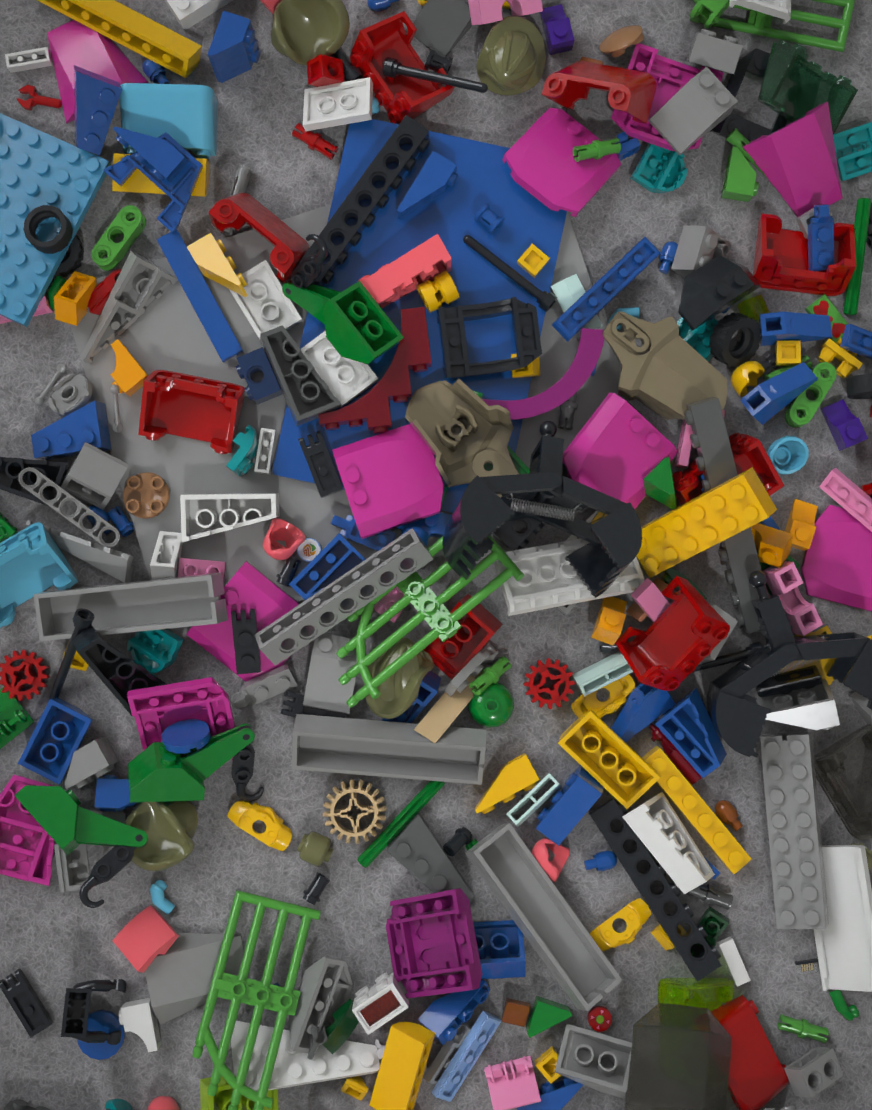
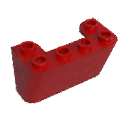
M405 11L360 30L350 56L352 66L360 69L363 78L371 77L375 98L379 101V105L383 106L387 111L389 121L394 124H400L406 115L411 119L416 118L451 95L455 88L449 85L443 87L440 83L404 75L395 76V78L383 75V63L387 57L397 59L403 66L424 70V63L410 44L417 29ZM403 23L406 24L408 33L405 31ZM440 68L437 72L447 75L443 68Z
M734 433L729 436L738 475L753 467L764 488L768 489L766 491L769 496L784 487L780 476L759 439L740 433ZM696 459L691 461L689 468L683 472L678 471L672 474L675 496L681 505L703 494L701 491L703 488L702 483L698 479V476L703 471H699Z
M676 576L661 592L663 596L673 599L674 602L645 632L630 626L615 642L640 683L663 691L677 689L680 683L695 670L696 666L705 657L710 655L712 650L721 640L727 637L730 631V625L688 580ZM679 586L681 588L679 591L673 592L675 587ZM636 635L633 641L626 642L629 637Z

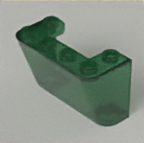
M779 40L778 43L773 42L758 101L791 123L804 117L806 112L828 101L834 135L858 89L850 85L852 81L847 77L839 75L837 78L829 72H822L821 65L813 61L808 62L807 49L803 46L794 44L792 47V45L783 40Z

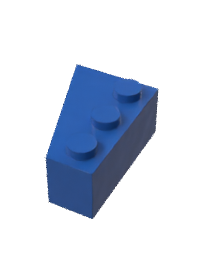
M74 65L76 146L100 156L122 87L117 81Z
M93 401L32 434L34 458L50 460L76 456L85 442L102 451L112 450L105 403Z
M338 533L289 585L304 600H307L366 559Z
M697 688L679 700L666 713L662 714L655 723L702 778L718 768L727 755Z
M580 765L568 777L562 790H558L553 795L550 806L548 808L544 807L536 817L538 819L536 829L559 846L599 799L604 787Z

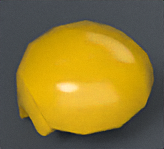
M748 361L734 370L731 375V384L739 397H744L748 394V386H757V378L761 377L765 372L763 366L757 361Z

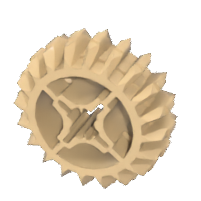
M350 779V787H347L345 781H342L340 783L341 791L338 787L334 786L333 792L336 796L330 793L326 796L332 803L324 802L323 807L330 809V811L323 812V817H331V819L325 822V825H334L330 833L333 834L338 830L340 832L337 836L338 840L342 839L343 834L347 835L346 843H350L351 836L355 837L356 844L360 843V836H363L365 842L369 841L367 833L369 832L375 837L377 832L374 827L378 829L383 827L378 820H386L384 814H379V812L387 810L386 806H379V803H382L385 799L383 796L377 799L375 797L380 790L377 788L370 792L372 783H368L367 787L364 788L362 787L364 783L362 779H360L358 786H355L354 779ZM349 793V805L341 809H335L337 801L343 795ZM357 793L368 797L373 806L360 804ZM353 800L355 806H358L362 811L358 813L356 822L355 817L347 812L352 809ZM369 813H374L372 822L367 827L360 829V818ZM337 817L348 818L351 821L353 830L342 826Z

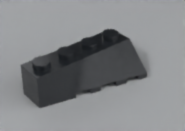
M0 456V489L44 505L47 504L19 484L18 475L20 471L28 467L34 468L59 487H61L68 473L67 462ZM31 471L25 472L22 476V480L26 485H33L37 479L35 473ZM52 486L45 487L42 492L43 497L47 500L55 498V488Z
M92 625L72 639L80 656L131 716L132 713L127 698L128 691L167 685L164 681L107 643Z

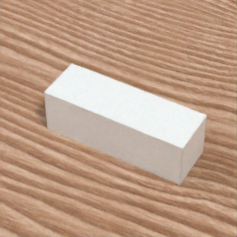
M48 47L5 54L7 69L10 73L53 66L51 52Z
M261 428L254 469L256 473L271 474L277 435L276 430Z
M728 937L718 941L717 944L734 984L740 986L751 981L733 939Z

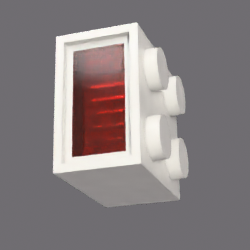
M386 972L380 975L375 980V985L370 988L364 986L355 993L357 997L354 998L352 1011L368 1035L409 1008V998L405 996L407 991L401 982H397L393 973L388 975Z

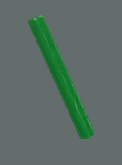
M859 198L857 200L854 222L856 268L846 287L843 310L845 315H856L858 311L871 209V199Z
M429 781L358 857V862L363 867H368L444 786L445 782Z

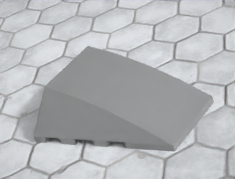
M176 932L179 937L166 954H158L146 969L145 974L151 1007L160 1025L206 1004L224 934ZM234 935L224 973L236 976L239 974L244 955L241 935Z

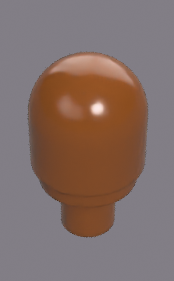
M720 800L716 803L715 813L726 825L730 824L735 831L743 826L737 819L739 816L738 811L731 802Z

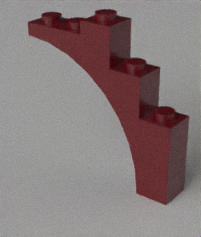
M425 307L401 310V334L404 338L399 342L393 361L383 378L369 393L356 402L337 411L319 414V424L321 427H325L326 430H336L340 428L339 425L349 424V427L363 426V422H367L369 431L373 430L374 434L388 432L387 429L392 428L389 400H393L394 403L408 401L407 398L412 397L409 370L413 369V372L427 371V367H432Z

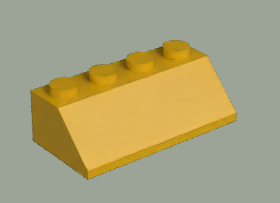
M589 710L574 721L559 738L558 744L626 809L661 778L646 761L592 710Z

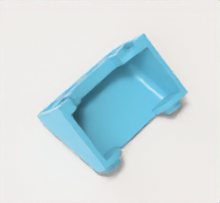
M124 83L120 85L122 87L120 94L121 128L156 138L164 133H168L185 150H191L193 154H196L197 158L209 159L210 156H216L218 100L211 87L205 85ZM130 145L127 148L123 146L124 153L133 154L136 152Z
M40 522L26 527L0 543V628L13 622L16 615L15 607L34 597L33 594L41 593L53 585L58 590L70 589L78 582L77 575L47 529Z

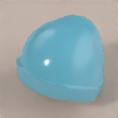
M784 436L770 445L767 454L777 473L787 475L800 470L806 464L809 450L806 443L800 438Z

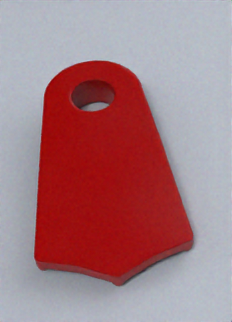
M122 269L114 270L94 288L88 302L91 314L101 315L116 283V277Z

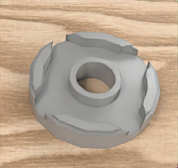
M73 373L61 378L52 389L54 392L52 397L49 396L50 408L59 416L65 417L86 406L92 396L93 388L91 382L83 374L75 375Z

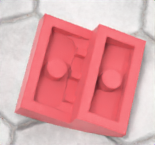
M150 905L136 915L112 941L138 972L144 973L158 954H166L179 935L161 914Z

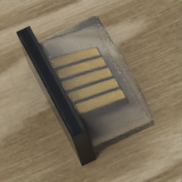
M818 959L795 961L796 974L817 973L819 971Z

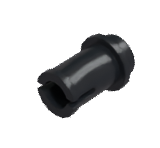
M294 557L286 559L280 574L276 575L278 577L276 582L290 587L289 584L293 581L301 561L296 560Z
M465 827L458 828L455 831V835L444 844V851L449 856L454 857L464 845L471 842V832Z
M317 872L308 890H304L303 893L305 895L303 899L313 905L316 902H320L319 897L330 882V879Z

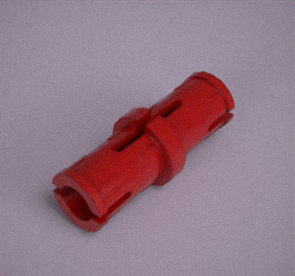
M301 123L295 126L302 134L293 130V137L306 143L309 149L313 151L315 149L330 160L333 159L335 155L327 149L337 153V146L323 139L322 135L318 132L305 131Z

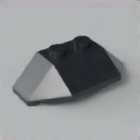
M719 255L685 277L678 313L693 331L758 289L761 285L747 267Z

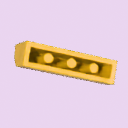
M114 153L113 165L121 161L123 157L131 154ZM195 158L203 165V168L191 196L206 197L209 189L210 162L204 158ZM136 169L122 186L114 180L112 182V191L165 194L139 169Z
M398 1022L391 1026L369 1106L376 1110H414L435 1036L433 1031L412 1022Z

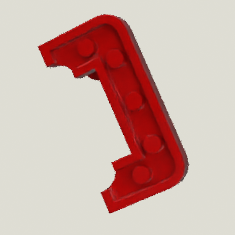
M577 61L549 75L544 83L542 95L561 107L574 110L576 101L580 99L587 100L590 89L609 92L608 102L612 108L626 112L633 117L635 122L647 124L657 83L656 79L646 72Z
M239 193L219 200L208 212L212 225L221 233L228 228H234L239 231L247 223L275 246L270 254V261L274 268L278 270L277 279L283 284L292 278V272L310 248L305 239L248 193Z
M762 213L758 223L753 276L760 283V288L816 295L825 294L826 296H837L845 291L856 268L854 224H834V265H828L827 270L809 271L808 239H805L801 231L781 229L782 220L780 217Z
M155 370L143 382L138 435L146 436V439L156 441L166 434L211 442L210 447L219 454L231 453L234 449L235 443L233 440L238 430L245 388L238 384L167 370Z
M743 995L694 1020L693 1023L698 1033H701L706 1047L709 1049L722 1074L737 1109L761 1110L784 1090L790 1082L784 1069L786 1065H781L756 1016L759 1013L756 1005L752 1000L748 1001Z

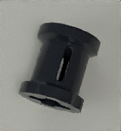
M431 49L424 70L428 71L430 69L438 72L440 68H443L448 74L453 58L449 57L447 59L436 54L435 50Z

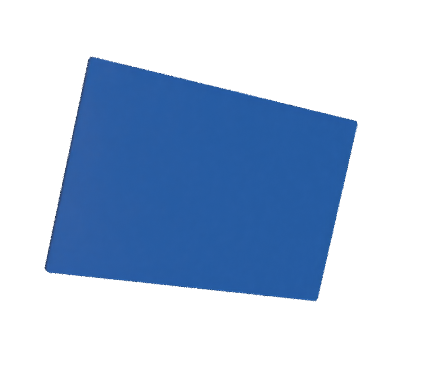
M376 119L349 124L328 222L399 124ZM429 131L430 144L424 153L420 152L415 158L417 161L410 172L406 171L402 176L403 181L396 191L394 189L388 195L390 199L383 209H378L375 213L376 218L369 228H364L361 233L362 238L355 247L351 246L347 252L349 256L344 264H338L333 271L335 275L329 284L325 283L322 287L342 292L357 283L360 278L366 275L371 276L382 266L390 264L438 234L452 258L451 271L448 273L459 293V299L449 304L443 302L442 307L452 308L517 297L518 300L536 307L541 336L546 312L539 308V304L536 302L537 299L463 242V237L465 235L472 236L542 292L546 291L549 293L567 211L559 209L558 212L550 210L513 180L511 168L507 162L504 164L502 160L510 148ZM403 144L400 148L408 151L412 146L410 144ZM432 151L457 164L458 178L452 187L448 186L444 193L403 219L397 217L399 205ZM391 162L386 167L388 169L394 170L399 165L395 162ZM376 181L373 186L379 189L384 187L385 183L383 181ZM364 199L359 203V205L362 207H368L371 205L372 202L368 199ZM486 203L490 205V209L499 217L505 218L502 226L493 235L488 233L489 230L480 221L476 222L474 220L477 212ZM349 218L346 221L348 226H355L358 223V220L355 218ZM335 237L332 243L334 245H341L345 239ZM532 243L550 258L549 262L535 278L517 264V260ZM327 256L323 264H327L331 258ZM415 290L382 308V310L401 333V310L425 307L418 290ZM425 307L432 367H427V371L413 372V369L409 370L412 396L416 390L431 383L446 380L453 384L460 379L471 390L483 393L482 399L521 400L528 397L532 377L512 378V370L478 376L446 378L443 371L444 361L439 323L437 324L438 309L429 313ZM307 312L300 349L325 331V324L309 312ZM512 314L464 321L469 364L509 359L511 354H516ZM399 343L368 364L379 380L344 407L356 402L369 393L383 378L393 361ZM407 398L408 401L402 403H394L393 400H389L392 428H388V431L410 424L405 415L411 398ZM287 405L272 472L276 476L315 484L298 439L303 437L307 446L310 444L307 435L312 434L314 441L317 442L319 440L316 432L321 431L343 490H345L332 450L378 434H374L373 430L369 431L367 422H363V426L349 427V424L339 425L340 428L336 430H326L325 427L320 426L319 418L296 427ZM523 419L511 420L513 430L508 446L515 454ZM441 476L444 486H447L445 480ZM469 483L448 487L441 511L454 513Z

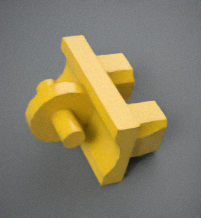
M841 337L836 343L829 338L821 345L823 349L820 351L817 360L821 363H830L835 357L841 362L836 368V374L844 379L852 372L858 370L863 363L854 357L857 355L856 353L840 347Z

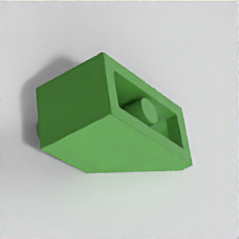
M733 146L728 154L721 198L749 202L753 196H756L759 182H755L757 173L738 147Z

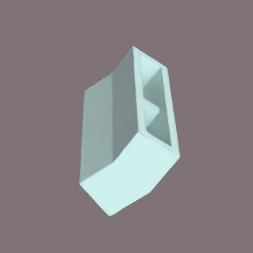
M577 274L551 286L553 293L558 297L557 300L563 312L569 309L586 293ZM595 315L583 328L600 329L603 325L598 315ZM581 330L575 334L577 340L580 339Z
M618 651L574 673L572 677L583 696H586L632 673L633 670L621 651Z
M549 773L506 815L519 827L561 785ZM551 779L555 784L537 801L533 796ZM531 799L534 804L517 820L513 815Z

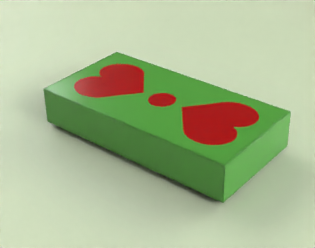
M824 294L805 310L808 314L830 316L831 340L836 343L840 337L843 338L845 325L848 323Z

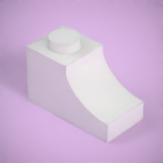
M159 532L150 564L152 580L177 577L179 558H181L183 545L181 533Z
M150 998L125 1002L119 1011V1022L121 1025H124L125 1032L130 1031L137 1034L144 1041L148 1052L158 1051L162 1043L157 1017L151 1007Z

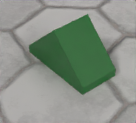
M666 457L643 479L645 494L671 509H676L670 458Z
M536 996L526 1026L529 1038L572 1017L569 1007Z

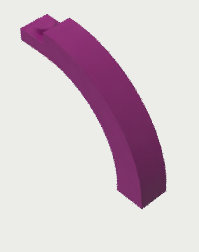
M581 328L579 346L571 366L557 383L544 392L521 400H482L488 406L500 405L510 412V420L535 417L560 406L583 386L594 370L604 344V330Z

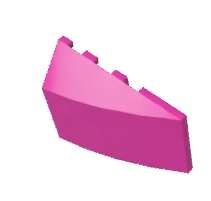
M72 20L47 32L66 123L75 120L74 65L117 81L120 85L124 83L149 84L110 38Z
M828 101L806 112L804 117L774 133L763 135L742 146L797 217L814 208V205H831L843 198Z
M13 775L0 794V874L30 883L50 886L54 840L14 795L26 785H54Z

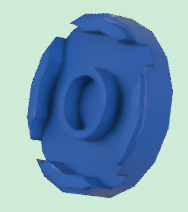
M187 719L173 723L161 735L165 749L176 754H186L195 747L197 750L201 749L211 738L208 724L197 719Z
M98 1010L89 1014L87 1030L103 1031L105 1033L121 1030V1041L117 1045L108 1044L107 1041L104 1043H86L77 1040L82 1052L88 1057L97 1060L108 1059L115 1055L124 1043L126 1035L124 1025L120 1024L119 1016L111 1011Z

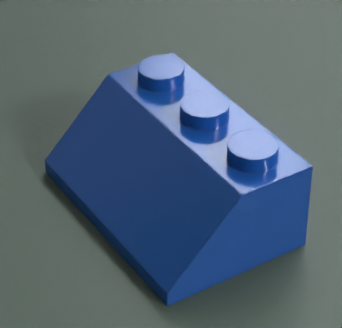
M224 10L207 54L217 81L221 83L251 70L253 63L259 61L261 53L251 20Z
M60 698L50 699L18 764L61 785L70 767L73 753L79 749L93 719L80 708Z
M513 920L473 922L482 969L481 979L526 977L523 933Z

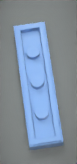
M486 1011L481 1012L431 1091L436 1098L449 1102L452 1101L502 1020L499 1017Z

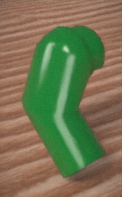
M61 276L55 277L48 290L50 307L54 311V296L66 282Z
M841 990L829 993L836 1010L846 1020L853 1021V1018L859 1016V1011L855 1005L847 1006Z

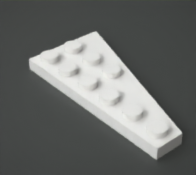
M240 1021L235 1022L231 1038L235 1076H237L250 1023ZM260 1025L244 1085L257 1092L274 1027ZM284 1029L268 1090L378 1073L380 1064L375 1052L377 1047L375 1045L346 1040L334 1054H331L323 1045L319 1046L313 1059L310 1060L307 1058L308 1053L296 1052L291 1049L290 1030Z

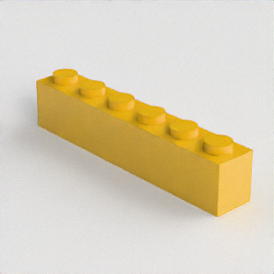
M655 746L642 757L661 776L656 783L732 874L738 872L752 860L660 747Z

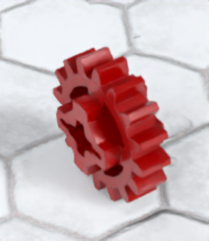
M22 650L21 655L18 651H13V657L5 655L6 663H0L2 672H0L2 678L0 685L5 686L1 692H10V699H14L18 695V701H24L25 695L28 700L34 699L33 693L41 695L42 692L39 688L47 687L48 685L43 681L50 678V675L44 673L49 666H42L41 664L44 658L36 659L37 652H31L28 655V650ZM25 659L24 661H22L21 665H13L16 661ZM34 666L37 668L38 676L35 675ZM20 671H25L26 679H21ZM8 674L11 677L12 683H10ZM25 685H33L31 689L21 691Z
M546 658L545 664L541 660H537L538 667L530 665L532 673H525V676L529 678L528 682L523 683L524 686L529 687L525 694L533 695L531 698L532 703L539 700L540 708L545 703L548 709H552L553 703L561 707L560 701L562 699L566 702L569 701L566 694H573L574 692L569 689V685L575 684L574 681L569 680L573 673H566L567 665L564 664L560 667V660L558 659L553 664H551L550 658ZM547 668H555L560 674L552 675ZM539 672L540 680L537 684L533 685L534 678ZM547 677L550 680H557L552 684L553 689L551 690L548 687H541L546 683L545 678ZM564 682V689L559 695L558 688ZM546 692L551 699L541 698L538 693Z

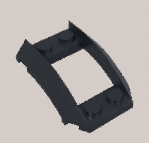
M754 49L737 62L735 72L731 75L726 88L736 97L746 72L787 88L772 128L768 129L731 113L710 132L726 138L737 128L751 142L763 135H770L785 127L800 90L798 66L760 49Z
M517 297L482 304L438 308L437 324L439 323L444 361L443 371L446 378L478 376L522 369L542 354L537 309L529 303L518 300ZM512 314L517 357L469 364L464 321Z

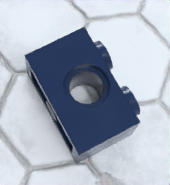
M263 347L237 358L239 365L235 367L240 378L246 379L248 386L245 387V391L249 400L254 399L258 405L282 395ZM256 372L264 373V377L260 382L252 381V376Z

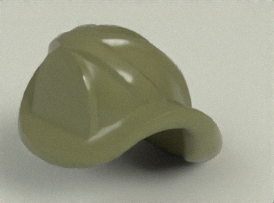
M281 0L273 13L271 30L273 47L279 53L300 65H307L309 60L320 54L331 57L343 45L348 36L350 22L346 7L341 0Z
M514 15L503 18V20L498 21L492 27L476 64L477 75L481 83L487 84L488 90L495 94L510 96L526 92L538 84L543 75L546 60L545 44L538 28L530 20Z
M403 637L368 666L372 678L400 657L414 643L409 638ZM422 650L377 687L381 693L377 699H372L370 694L366 696L370 710L375 715L385 719L396 718L402 715L417 699L419 688L425 675L434 668L432 657Z
M189 801L141 802L129 814L124 824L145 831L148 836V843L145 847L134 850L132 862L147 871H160L175 866L187 858L195 846L192 838L198 824L197 811L194 805Z

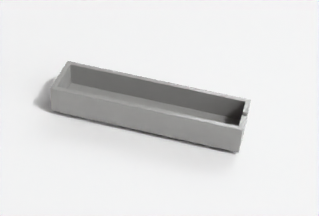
M222 572L33 594L40 641L71 638L75 628L73 617L75 611L80 608L90 610L94 614L92 626L100 635L218 624L228 620L226 600L221 599L220 596L225 594Z
M296 714L293 728L292 769L482 785L486 752V729L449 726L439 740L433 743L414 731L418 725L414 723Z
M812 732L790 733L787 735V740H784L786 738L785 733L764 734L760 737L776 927L777 929H826L829 920Z
M510 823L499 825L465 853L576 1009L590 1010L603 998L601 993L608 994L622 981L619 974Z

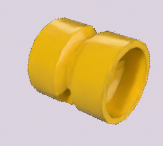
M446 270L434 276V281L426 280L416 285L418 293L429 313L442 307L443 302L449 304L459 299L457 288Z

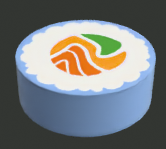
M306 538L297 551L302 560L311 562L322 551V548L315 539Z

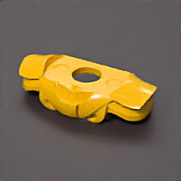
M628 674L602 687L609 691V697L605 701L597 699L596 693L598 690L586 696L580 695L571 704L573 713L578 718L589 710H592L599 718L615 713L627 701L626 697L635 688V682L631 675Z
M240 800L235 802L228 812V818L237 827L269 847L284 851L289 846L292 839V831L283 824L284 820L279 818L272 808ZM257 820L263 821L266 824L265 832L257 833L253 829V823Z
M638 898L628 903L593 929L590 935L601 951H606L612 947L616 948L625 943L629 944L634 941V937L643 928L642 925L651 916V911L648 905L641 898ZM617 918L625 920L627 925L625 931L621 933L616 932L612 927L613 921Z

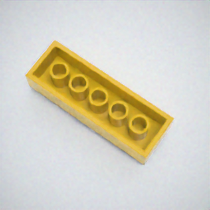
M752 467L642 526V544L637 558L649 578L769 518L777 508Z

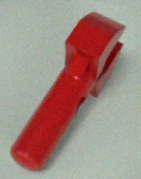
M26 85L18 90L20 93L29 94L32 97L28 100L17 98V101L25 110L32 111V108L36 105L58 109L62 106L60 99L38 95L35 86Z

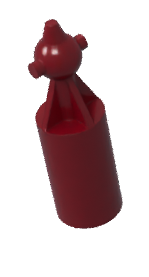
M651 724V740L653 742L661 741L664 753L690 785L698 782L702 778L700 774L661 730Z

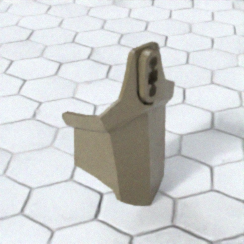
M625 312L615 314L604 329L603 337L611 346L622 365L617 394L619 397L622 395L628 401L636 399L667 420L685 419L684 411H687L686 404L710 397L719 398L721 409H724L727 398V379L679 336V325L672 316L652 323L633 317ZM618 324L623 326V332L617 331ZM635 339L641 340V347L636 346Z
M460 379L453 384L446 380L431 383L415 391L408 404L405 418L436 456L435 464L448 487L470 484L477 475L479 477L519 474L507 448L513 425L510 420V412L500 405L488 406ZM486 463L492 464L493 469L491 471L484 469Z

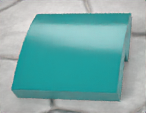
M872 122L833 134L841 181L872 172Z

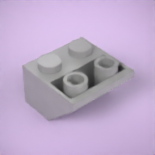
M702 29L701 33L695 32L688 61L734 74L743 45L738 44L739 39L726 35L723 36V40L715 38L716 32Z
M684 226L671 270L685 278L719 255L728 258L731 244L708 226Z
M85 442L70 467L61 488L104 510L129 464Z
M106 737L96 739L73 753L65 781L66 789L75 787L77 790L95 781L94 775L98 778L116 769L114 764L119 762Z

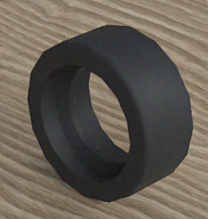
M52 205L36 207L27 215L24 221L23 230L25 237L38 251L54 254L60 252L68 246L72 239L73 228L70 220L60 209ZM50 217L58 219L61 223V230L58 236L47 242L38 240L36 228L39 223Z
M872 373L856 375L846 379L847 397L849 399H872Z

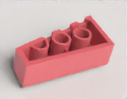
M436 234L390 264L382 266L371 276L366 275L358 281L363 284L382 309L417 290L416 285L426 280L433 281L434 276L445 270L450 272L452 258L441 238Z

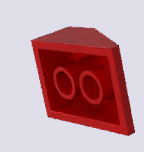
M469 594L465 595L456 604V606L451 610L450 613L452 614L455 610H457L461 605H463L467 600H469L471 596ZM480 603L458 620L462 627L450 639L448 638L442 642L438 637L423 649L432 657L434 664L451 679L470 662L503 625Z

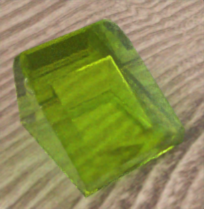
M762 295L746 299L737 305L741 314L756 320L755 322L759 321L760 314L770 313Z

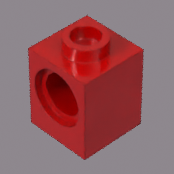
M323 54L307 62L308 85L319 87L344 82L343 60Z

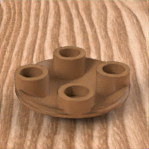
M639 25L619 28L610 33L600 43L599 49L603 53H611L614 58L619 57L625 53L627 47L636 45L644 40L643 29Z
M143 472L129 477L123 491V501L127 511L143 519L153 518L161 514L167 507L170 498L169 488L165 480L151 472Z

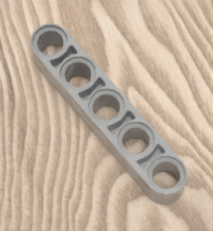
M30 467L20 471L18 475L19 484L101 545L113 547L118 543L120 534L114 526L41 472ZM31 471L35 473L37 479L33 485H26L23 482L22 476L25 472ZM47 486H52L56 490V496L51 500L45 499L42 494L43 489ZM66 501H73L76 505V510L72 514H66L62 509ZM87 515H91L95 519V525L89 529L85 528L82 524L83 518ZM108 529L114 532L113 541L105 543L102 540V533Z

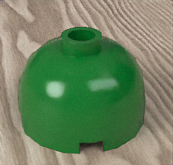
M498 682L496 684L492 683L480 695L473 693V698L468 703V711L472 719L479 725L487 728L499 727L505 724L512 716L514 710V698L510 690Z

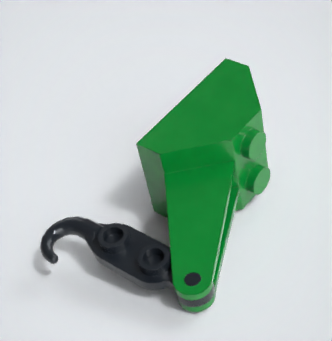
M309 234L306 240H314L319 246V252L307 256L292 272V280L282 286L283 294L325 324L326 338L341 357L369 364L398 344L404 337L360 281L342 292L312 284L322 273L323 263L328 255V248L320 236Z
M241 724L233 729L212 736L204 747L198 750L196 747L190 749L191 752L186 754L169 752L165 749L163 742H153L128 763L127 776L130 803L204 800V780L231 758V775L236 785L237 796L246 802L256 801L262 796L264 792L263 787H260L259 791L254 795H249L245 792V788L253 776L255 750L253 745L250 744L255 738L253 727L250 724Z
M26 785L14 795L67 856L79 844L113 846L107 854L95 863L88 879L80 887V900L87 907L96 908L104 904L103 899L97 902L91 901L88 898L89 890L94 886L110 881L132 861L134 850L136 848H143L148 843V836L145 831L79 807L81 802L70 789L65 791L61 786Z

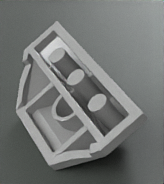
M324 956L305 970L298 989L301 992L295 1016L289 1015L290 1041L293 1051L309 1053L313 1042L311 1028L317 1026L319 1032L324 1026L326 1029L336 1021L332 1014L348 1000L353 986L346 961Z

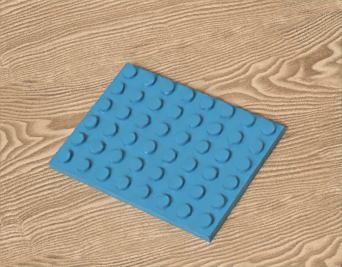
M0 113V315L28 327L107 175L103 170L112 164L106 159ZM42 205H52L60 209L70 220L73 228L72 239L68 246L54 254L38 251L27 240L23 230L27 215L33 209ZM50 217L39 223L36 228L38 240L47 242L58 236L61 230L60 221Z

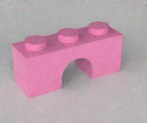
M468 0L472 25H481L503 20L502 5L505 1L511 7L512 16H524L542 12V0Z
M785 561L781 568L770 566L762 571L766 575V582L771 593L780 598L784 612L787 614L786 617L790 620L789 625L792 626V633L805 636L823 625L814 604L808 603L798 589V586L803 584V581L794 562Z

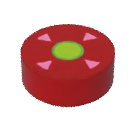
M595 1006L588 1013V1023L593 1030L602 1032L611 1026L612 1016L606 1007Z

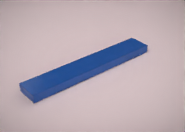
M177 230L175 234L169 232L156 239L222 362L244 352L179 231Z
M644 237L567 309L552 326L568 342L660 255V252Z

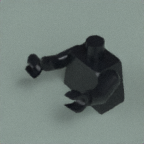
M114 979L113 982L111 980H91L77 983L73 988H66L61 1037H72L86 1043H104L107 1041L108 1044L117 1045L121 1041V1030L110 1033L87 1030L92 991L107 992L112 989L126 993V981L123 979Z

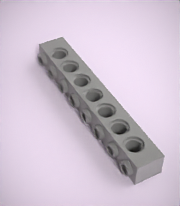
M410 529L256 633L255 638L259 649L276 666L432 561L433 557L414 529Z

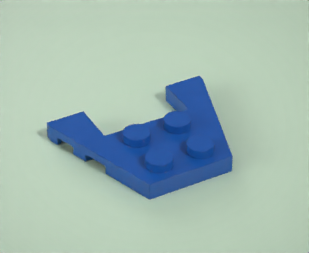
M164 133L157 138L167 140L189 161L171 183L166 178L161 181L151 172L154 167L149 162L143 164L133 154L123 157L121 161L106 167L103 171L120 186L127 181L136 169H139L172 199L156 219L175 234L203 165L168 133Z

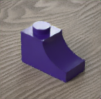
M562 4L543 8V11L539 13L549 54L554 55L571 51L574 44V36L570 20L566 18Z
M844 399L821 409L839 451L868 439L859 417L856 418L851 413Z

